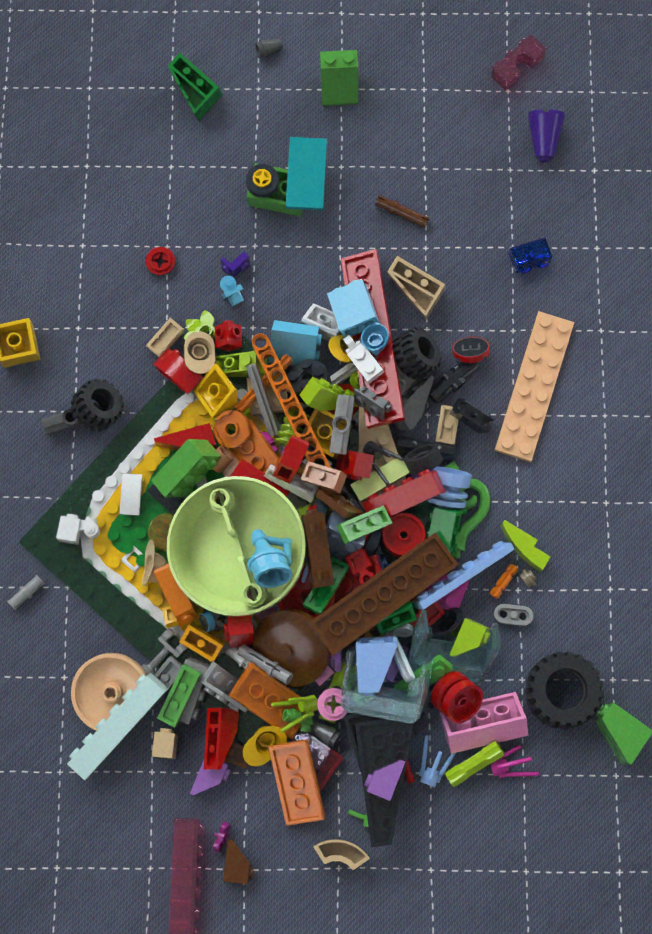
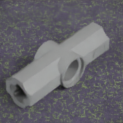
M338 394L335 417L332 422L333 430L329 453L347 454L349 433L352 427L354 396ZM340 420H346L347 426L343 430H339L337 427Z

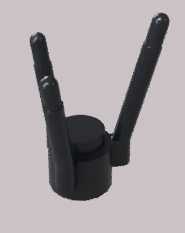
M373 441L367 442L363 448V453L374 455L372 467L384 483L389 485L388 480L374 460H379L382 455L388 458L392 456L400 461H403L404 458Z

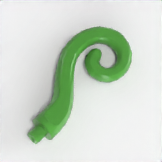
M471 479L469 488L479 493L480 506L476 513L461 525V533L457 532L455 543L457 547L454 559H460L461 552H465L468 535L482 522L490 508L489 491L477 479ZM460 488V491L464 492L469 488ZM471 496L470 500L466 501V507L463 509L475 507L478 500L477 496Z

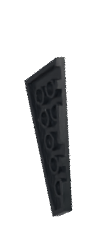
M415 715L355 723L371 848L392 845ZM398 760L405 761L390 801L366 791L367 786H364L368 774L372 775L373 771Z

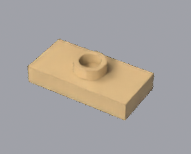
M169 318L147 343L146 347L160 357L167 349L172 347L185 330L173 319Z

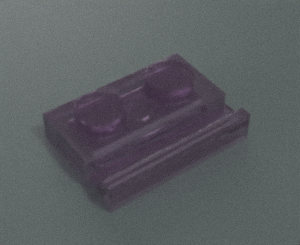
M300 730L290 742L308 739L317 774L333 750L308 732Z

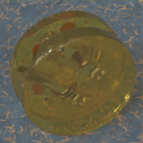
M172 514L158 515L151 521L148 528L149 539L153 540L154 546L161 551H167V536L174 517Z

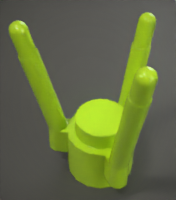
M316 696L289 698L288 701L271 703L272 707L298 704L299 710L305 713L280 730L282 733L306 718L314 716L313 711L318 710V699Z

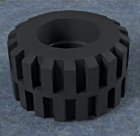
M415 327L394 339L393 351L397 366L407 377L414 380L420 379L437 370L440 366V350L433 336L427 330Z
M89 380L73 395L70 404L72 406L70 408L74 412V419L77 418V423L79 425L83 424L85 429L90 428L94 432L96 430L98 432L106 430L123 413L124 403L121 402L123 397L118 394L120 391L115 389L112 383L108 384L106 380ZM92 400L98 402L102 407V410L96 408Z

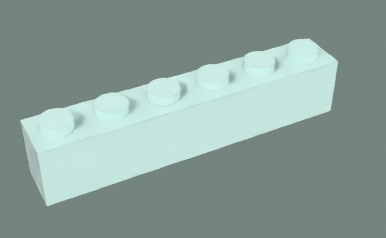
M152 673L147 676L143 674L136 681L138 686L133 691L129 689L122 697L124 699L123 703L120 706L116 704L109 711L111 716L107 720L103 718L96 726L98 730L95 734L92 735L90 733L82 741L85 745L81 749L77 747L70 754L71 760L67 765L83 780H86L168 690Z

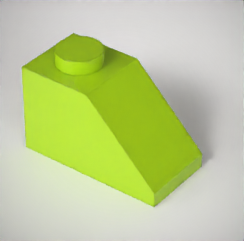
M465 618L450 656L457 657L480 648L483 644H487L491 633H489L490 628Z

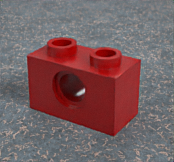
M347 450L346 455L338 454L335 469L346 474V478L362 481V477L370 478L374 455Z

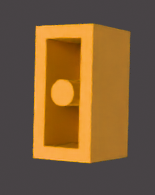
M194 622L189 624L179 641L211 662L217 659L226 644L225 641L210 632L204 631L202 627Z

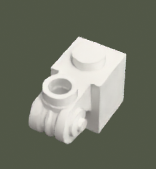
M67 514V517L61 516L56 539L59 542L78 545L80 535L83 532L90 539H95L100 534V529L97 525L98 519L86 517V520L78 519L79 516L74 514Z

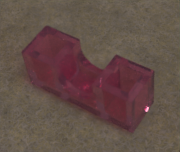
M532 34L528 38H523L514 50L510 49L506 53L502 61L498 60L492 66L491 77L507 91L519 80L521 71L515 64L522 62L532 69L544 58L547 48Z

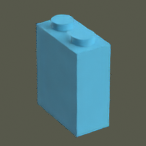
M362 279L352 281L344 287L336 288L332 292L327 293L339 330L344 338L348 335L352 337L363 332L367 326L375 322L380 324L368 288Z
M274 320L271 331V344L279 360L283 355L287 354L292 359L290 364L292 366H296L306 359L319 361L320 350H317V345H321L322 334H319L318 326ZM269 357V362L274 363V359Z

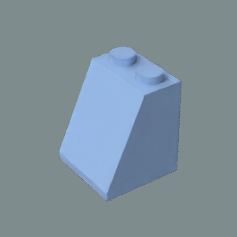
M397 636L357 638L358 693H363V696H374L375 693L380 691L397 648Z

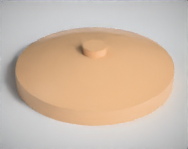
M104 653L89 659L79 668L72 682L71 700L74 710L87 726L97 731L96 726L103 718L107 720L111 716L109 711L116 704L120 706L123 703L124 699L122 697L129 689L133 691L138 686L136 681L143 674L147 676L146 672L135 660L119 653Z

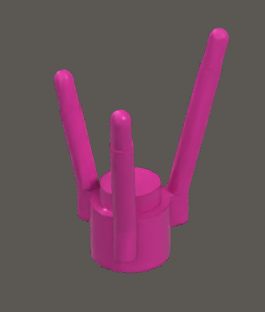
M521 745L504 752L505 755L490 764L493 776H499V778L539 776V772H506L509 771L508 767L532 760L531 757L511 762L503 759L521 749Z

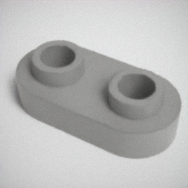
M500 604L493 612L494 619L500 624L527 626L533 620V612L526 606ZM501 611L506 612L505 618L500 616ZM520 613L525 614V620L519 618Z

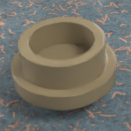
M524 569L520 577L528 587L537 585L535 582L537 577L531 570L527 572Z

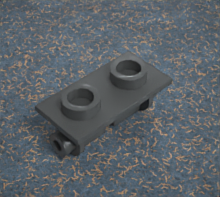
M360 387L359 390L354 389V402L359 407L369 411L374 417L384 421L385 412L389 413L392 410L391 403L382 397L374 400L377 394L367 387Z

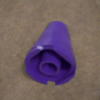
M543 109L529 112L528 120L535 158L539 159V162H550V159L554 158L565 119L564 112L549 109V112H543Z

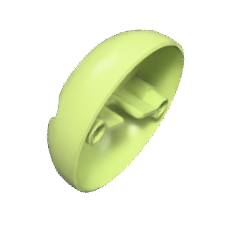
M224 477L204 484L190 494L179 506L172 519L167 536V558L170 570L178 586L197 605L208 611L225 616L252 615L272 607L282 600L294 587L300 577L306 557L307 543L305 530L294 505L275 487L249 477ZM218 496H219L221 505H220V504H217V502H216V499H217ZM261 529L267 537L290 538L292 540V565L289 566L292 570V577L287 583L274 588L260 587L256 584L254 575L247 567L249 558L255 552V546L251 541V534L254 530ZM271 545L272 547L283 551V547ZM250 590L254 600L250 599L248 596Z

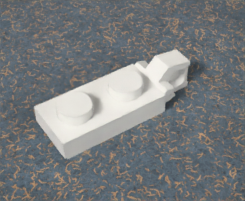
M350 335L343 339L349 347L345 350L347 355L369 384L384 373V370L360 341L355 343Z
M270 464L264 477L310 503L312 502L319 486L302 481L301 476L295 474L290 484L272 476L275 466Z

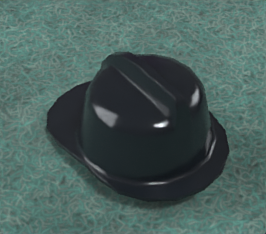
M457 607L443 610L445 613L423 634L426 636L441 635L447 639L457 637L464 622L462 610Z

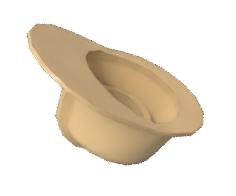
M193 332L185 340L184 358L189 370L194 373L203 374L209 372L215 364L214 340L205 332Z
M149 540L146 547L142 586H145L147 582L159 583L153 571L167 564L165 558L155 552L153 540Z

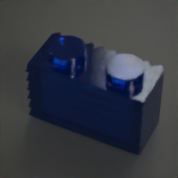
M545 237L511 247L508 252L515 273L521 272V274L528 273L535 267L539 269L545 268L553 258Z

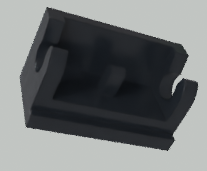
M460 397L457 398L450 412V415L478 433H489L491 427L487 425L490 421H494L493 417L487 416L470 405L467 400Z

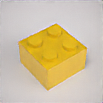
M30 318L0 324V364L3 368L40 360L34 325Z

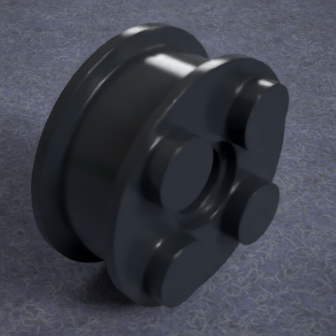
M303 360L294 366L287 375L301 403L305 402L299 394L312 377L319 380L323 378L332 385L325 365L319 361Z

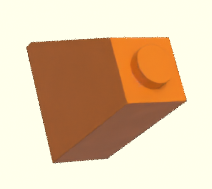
M169 563L154 570L153 572L180 627L197 619L198 616L189 597H187L175 581Z

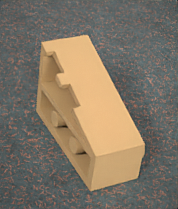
M397 256L387 271L388 276L427 320L445 291L446 286L441 281Z

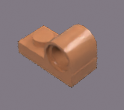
M219 446L216 451L221 455V458L217 461L218 463L213 470L222 473L225 477H229L240 461L226 447Z
M307 461L301 480L320 486L332 493L340 494L347 475L340 470Z

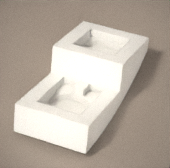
M123 473L120 514L140 515L142 474Z

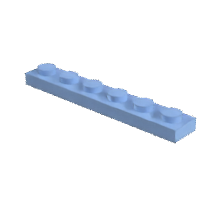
M503 541L492 545L493 548L491 550L481 552L474 561L464 563L462 569L449 573L447 575L448 578L434 583L430 590L420 592L416 595L417 598L411 601L415 609L424 610L513 551L512 543Z

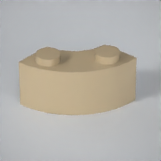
M330 839L313 846L324 864L331 861H340L354 870L370 859L359 846L346 840Z

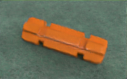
M509 564L506 572L501 575L495 584L496 586L491 589L489 594L498 599L502 594V590L504 591L512 580V576L517 573L518 568L513 564Z

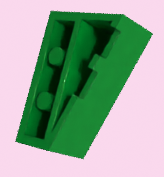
M179 53L168 65V68L199 121L223 94L212 80Z
M434 507V510L430 513L429 520L431 521V526L427 530L426 539L436 533L454 557L457 544H455L457 532L461 533L462 526H459L462 514L466 515L467 509Z

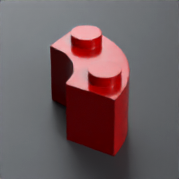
M167 349L153 363V366L166 379L170 380L186 394H189L204 378L201 374L194 373L188 369L183 355L176 349L174 351Z

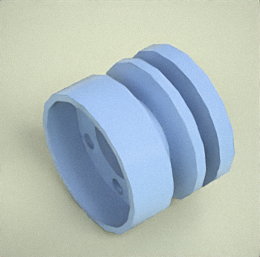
M437 466L431 471H437L446 492L427 501L445 508H465L466 501L462 499H466L468 494L460 491V488L470 487L472 475L465 471Z

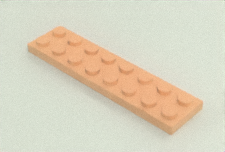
M538 311L494 451L531 463L574 322Z

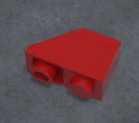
M291 435L276 462L272 476L290 484L299 469L309 442Z

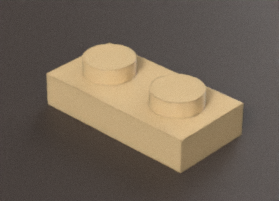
M441 405L435 443L442 442L455 445L458 419L450 415L453 408L451 406Z

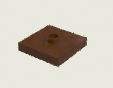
M320 489L316 494L317 498L344 518L353 519L364 514L342 495Z

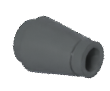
M261 39L255 43L258 57L262 56L264 58L283 49L281 39Z
M317 721L310 731L328 747H335L341 737V733L338 732L337 728Z

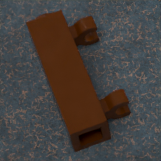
M318 509L306 510V514L301 515V520L306 536V556L311 587L317 588L334 585L325 515L323 512H318Z

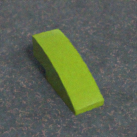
M504 520L500 527L508 542L512 543L514 550L525 562L538 572H541L549 561L550 556L534 547L538 541L536 538Z

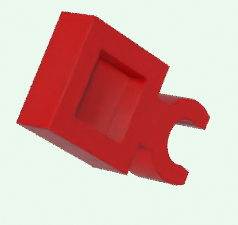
M364 548L345 557L354 575L360 574L359 580L361 584L366 582L365 578L367 576H370V579L375 576L368 569L373 565Z

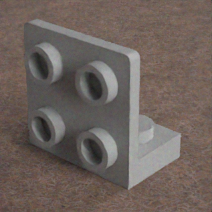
M212 662L199 681L206 686L204 690L236 712L239 709L245 713L247 712V708L228 696L239 679L215 662Z

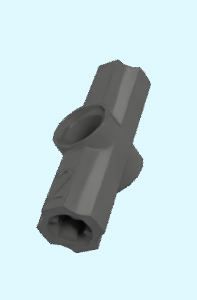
M97 402L93 403L94 406L98 408ZM71 408L66 409L62 413L41 419L46 435L66 429H76L80 426L77 423V418L73 422L67 421V418L74 414Z

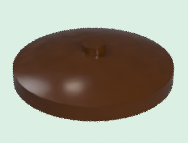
M290 608L276 610L259 623L254 633L253 650L272 662H278L280 667L293 673L292 680L286 686L299 687L312 683L325 671L329 663L330 654L308 624L315 618L303 611Z

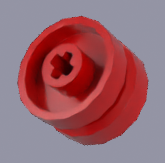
M399 513L390 517L392 524L384 527L381 535L384 549L395 558H400L424 541L426 536L425 528L420 519L408 513ZM402 532L406 534L404 539L400 537Z
M452 671L441 677L431 694V702L434 707L456 724L470 720L477 713L483 701V692L480 687L459 671Z

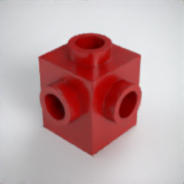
M227 320L215 326V348L232 351L242 347L241 325Z

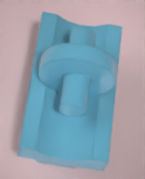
M224 276L220 281V287L225 291L221 294L223 299L228 298L231 306L244 301L240 293L243 289L241 284L236 286V280L232 276Z

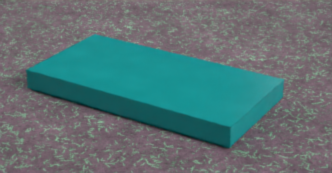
M290 137L286 209L323 211L327 139Z

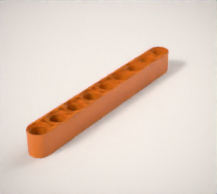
M262 333L256 334L252 338L253 350L294 435L316 445L314 451H306L304 455L306 460L312 463L321 460L326 467L331 468L269 338ZM259 340H263L266 342V345L259 348L256 346V343ZM267 357H272L274 363L266 365L264 360ZM280 374L283 379L280 382H274L272 377ZM288 391L291 396L285 400L280 397L281 393ZM293 408L299 410V414L296 417L288 414ZM299 426H306L308 431L305 434H299L297 428Z

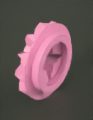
M330 688L319 696L317 706L324 718L335 721L347 714L350 703L348 696L342 690ZM333 695H335L336 702L342 704V706L335 708L334 713H332L330 706L325 705V703L332 701Z

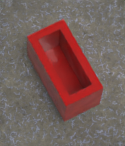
M251 615L227 617V624H223L225 642H229L230 648L241 647L243 644L246 646L253 645L254 631Z

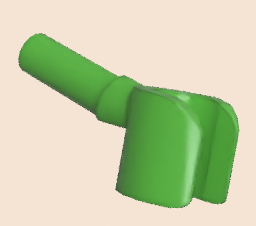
M349 809V815L363 819V826L368 827L367 815Z

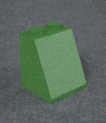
M357 50L320 52L322 106L358 104Z
M614 702L604 706L601 705L600 709L596 712L598 717L595 722L619 763L623 766L631 765L652 735V730Z

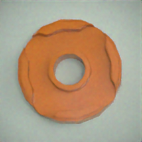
M227 410L222 412L215 420L213 427L214 437L220 445L226 448L241 447L248 441L251 435L250 421L245 414L239 411ZM230 424H234L236 427L233 435L228 432Z

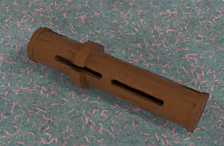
M380 194L375 202V206L389 211V214L398 215L423 228L426 227L430 218L399 204L396 200H389Z

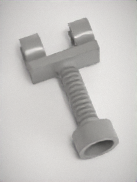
M168 628L158 638L165 646L162 651L159 652L151 663L141 666L147 675L150 673L155 675L154 669L170 652L179 658L188 649V647L181 643L175 649L168 642L175 634L171 628Z

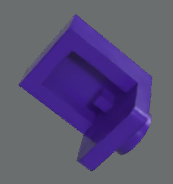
M244 251L231 264L224 257L220 259L221 269L227 275L231 274L233 277L237 276L240 272H244L250 265L249 255Z

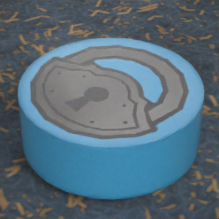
M209 611L200 614V623L204 631L210 632L214 630L216 623L213 615Z

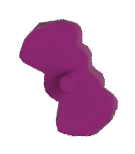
M228 822L221 824L219 834L214 833L217 840L213 845V850L217 853L222 851L229 835L231 825Z

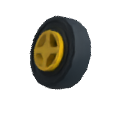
M257 164L248 170L246 186L251 194L264 198L271 196L277 190L279 176L272 166Z

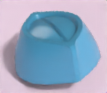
M377 322L367 326L361 334L362 345L375 356L385 348L389 340L387 329Z

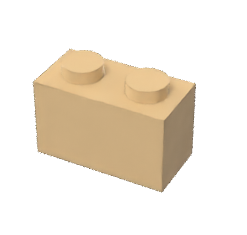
M160 728V732H155L152 757L176 759L179 735L174 734L172 729Z

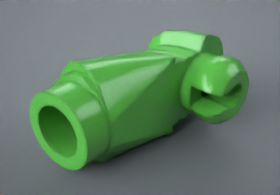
M294 708L285 709L282 719L291 723L305 713H301ZM308 717L298 723L301 724V731H311V725H314L313 717Z

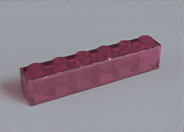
M174 818L169 934H199V928H195L196 920H199L200 907H196L197 898L200 899L201 886H197V877H201L202 866L198 865V856H202V844H199V835L203 836V823H200V819Z

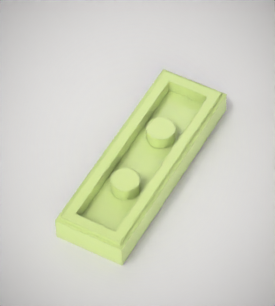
M396 458L379 468L388 480L389 485L410 473L405 462ZM373 471L370 474V478L363 477L362 481L358 480L350 486L361 502L389 485H386L377 472Z

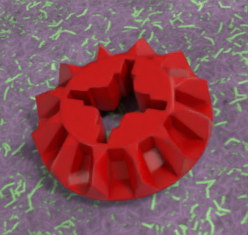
M165 247L153 248L146 256V267L151 274L153 273L157 276L167 275L168 272L173 270L175 265L174 254ZM162 255L163 261L165 263H162V265L159 268L158 263L156 261H159Z

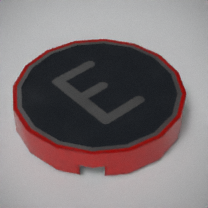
M466 337L457 340L453 344L452 354L455 359L459 358L464 363L480 362L483 360V357L486 356L487 358L489 356L490 345L483 338Z

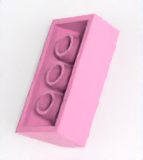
M516 692L483 699L477 713L464 723L456 724L451 722L440 712L446 741L451 754L486 746L495 740L499 743L528 736L527 718Z

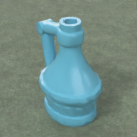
M261 529L254 530L251 534V541L255 546V552L249 558L247 567L254 575L256 584L260 587L274 588L287 583L292 577V570L289 567L292 565V540L290 538L267 537ZM271 545L283 547V551L276 549Z

